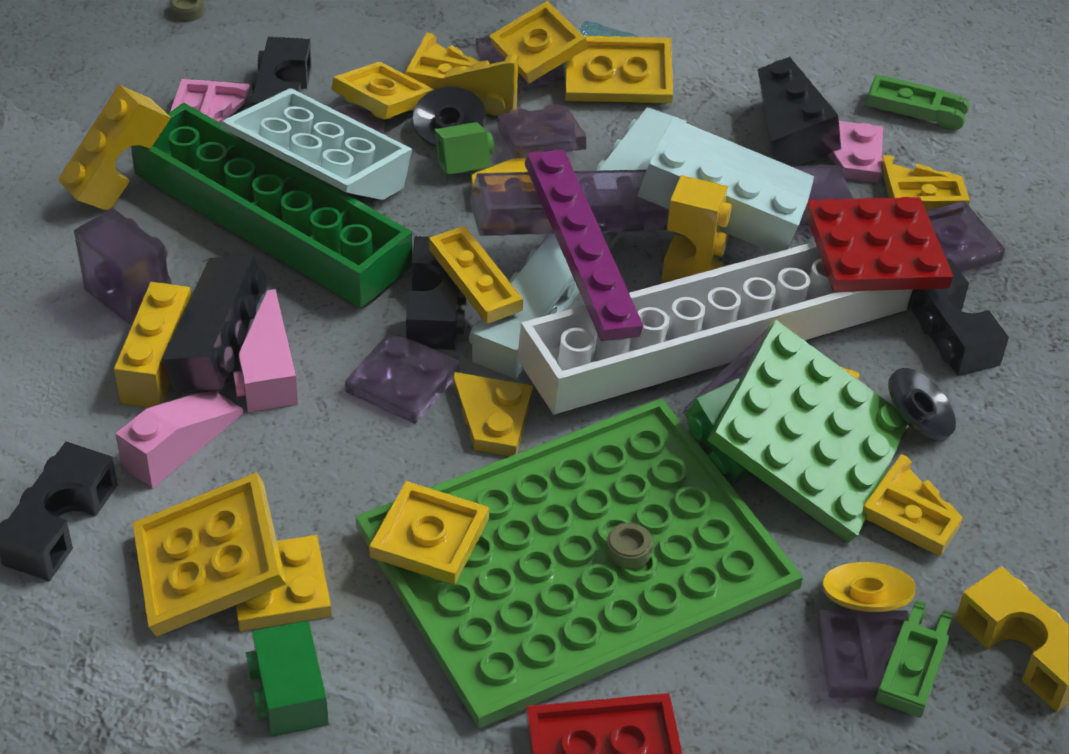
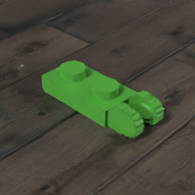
M878 74L874 76L865 106L877 108L881 111L899 113L918 120L936 121L941 128H950L951 130L963 128L966 121V116L964 115H967L970 108V103L962 96L958 97V95L944 92L942 89Z
M916 600L909 620H904L875 702L922 718L948 643L949 636L947 632L954 613L943 610V613L939 615L936 631L922 627L920 624H922L926 613V603Z

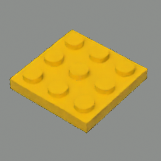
M257 472L132 522L148 627L156 637L286 585L264 482Z

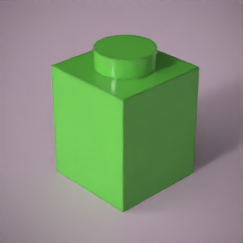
M478 122L434 129L438 165L447 175L491 167L490 155L494 154L493 138L491 133L487 132Z

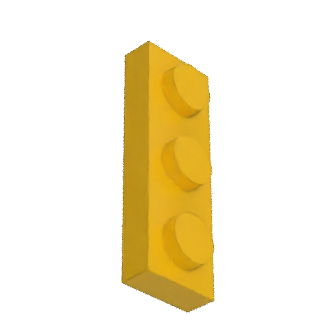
M465 225L429 238V250L486 324L523 311V298Z

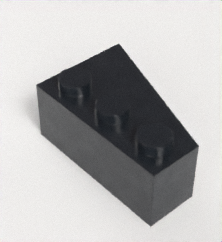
M791 57L777 60L758 69L761 100L772 159L794 168L841 149L838 114Z

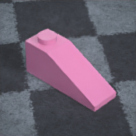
M276 289L267 290L239 352L241 371L233 372L237 397L245 396L248 412L298 405L296 374Z
M214 390L203 391L149 407L115 433L121 468L153 489L242 416L243 408Z

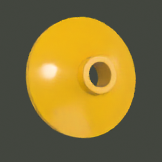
M855 562L840 565L831 569L823 579V591L830 600L864 615H875L880 612L904 607L913 600L916 591L915 582L907 573L889 565L873 562Z

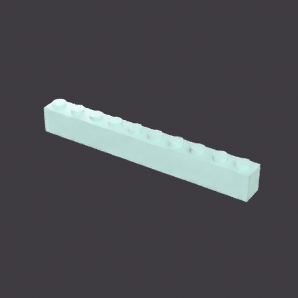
M647 107L638 120H632L622 140L618 139L615 142L611 155L607 160H602L599 163L595 175L590 182L586 181L581 188L609 250L646 202L645 199L637 195L649 163L672 118L687 123L686 120ZM551 226L547 230L538 249L534 248L530 252L526 265L520 272H515L509 281L523 298V311L488 324L484 320L482 322L477 321L474 324L469 336V343L472 344L473 363L516 379L523 370L522 365L517 359L521 322L565 311L578 295L579 290Z

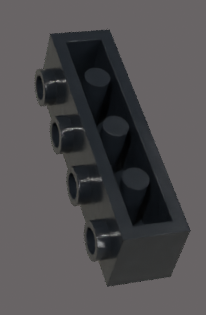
M254 255L209 258L162 357V362L175 392H207L223 388L229 372L233 370L238 350L245 341V334L249 324L255 318L256 308L261 296L265 294L267 288L265 273L259 270Z

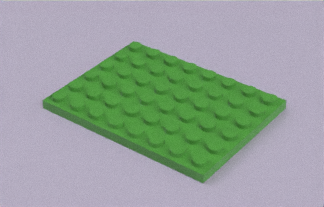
M662 398L429 487L430 489L489 507V520L455 585L376 560L478 729L526 709V706L535 705L800 589L803 576ZM394 501L355 516L356 528L368 548ZM623 523H635L643 526L650 532L653 545L651 557L646 564L637 568H623L614 564L609 559L606 551L607 537L615 526Z

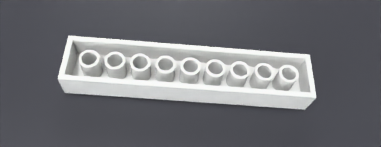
M812 242L630 292L631 299L644 325L640 337L600 341L585 305L521 322L517 359L555 415L753 356L767 328L775 320L779 321L803 340H808L906 311L912 290L833 292L816 243Z

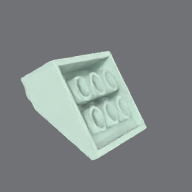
M292 88L223 120L221 123V128L347 193L384 200L404 188L412 153L411 148Z
M672 118L649 163L637 196L669 209L671 197L681 175L728 186L726 203L732 204V210L726 228L722 227V232L775 253L788 249L808 202L814 176Z

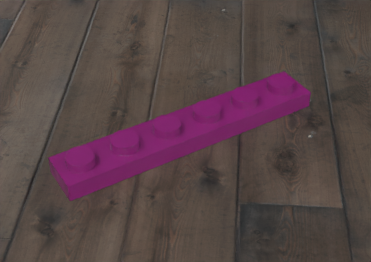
M565 150L527 153L525 167L600 341L640 337L644 325Z

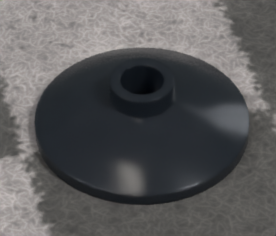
M442 87L427 93L419 100L413 112V124L416 133L423 141L436 147L434 129L478 122L484 128L486 121L485 108L479 97L471 91L460 87Z
M900 368L892 373L888 381L889 393L896 409L908 422L907 425L912 426L921 434L936 440L946 439L953 434L956 428L955 414L950 402L939 387L922 373L910 368Z

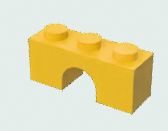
M118 85L57 180L76 200L110 212L130 181L115 166L119 155L125 149L134 145H141L151 149L171 117L151 98Z
M684 175L680 176L670 200L667 231L680 233L686 237L674 234L664 258L661 284L724 267V263L718 262V256H723L728 234L722 233V227H727L732 210V204L726 203L728 186Z
M150 282L114 367L120 404L149 408L164 403L171 382L162 362V357L192 296L190 287Z
M1002 566L963 591L955 620L986 649L991 648L1000 641L1009 639L1028 645L1034 652L1031 655L1022 681L1055 712L1069 704V624L1062 619L1060 614L1049 608L1021 580L1016 579Z

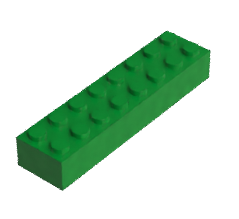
M182 103L167 113L171 119L151 149L141 145L131 146L134 173L359 308L366 305L412 267L411 230L312 174L221 128L220 122L186 103Z

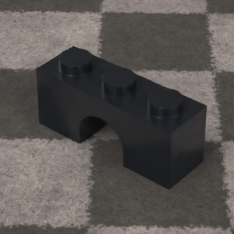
M268 36L265 50H259L258 53L259 72L253 73V94H248L246 109L287 89L292 88L301 93V89L308 88L312 70L310 39Z
M414 236L412 291H409L406 314L407 348L455 350L456 334H464L465 310L458 309L459 305L466 306L467 298L429 250L430 237Z
M946 258L954 276L950 288L912 290L907 308L912 310L919 320L923 332L931 337L938 347L942 359L949 363L957 376L1001 366L1009 336L989 310L978 313L962 312L969 282L952 259Z
M65 441L57 454L47 460L42 474L33 486L28 487L23 492L18 506L9 518L4 519L0 523V560L2 565L50 582L73 550L67 520L59 518V516L72 511H80L97 516L118 486L113 456Z

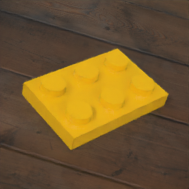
M585 36L588 48L565 62L566 101L672 103L671 38Z

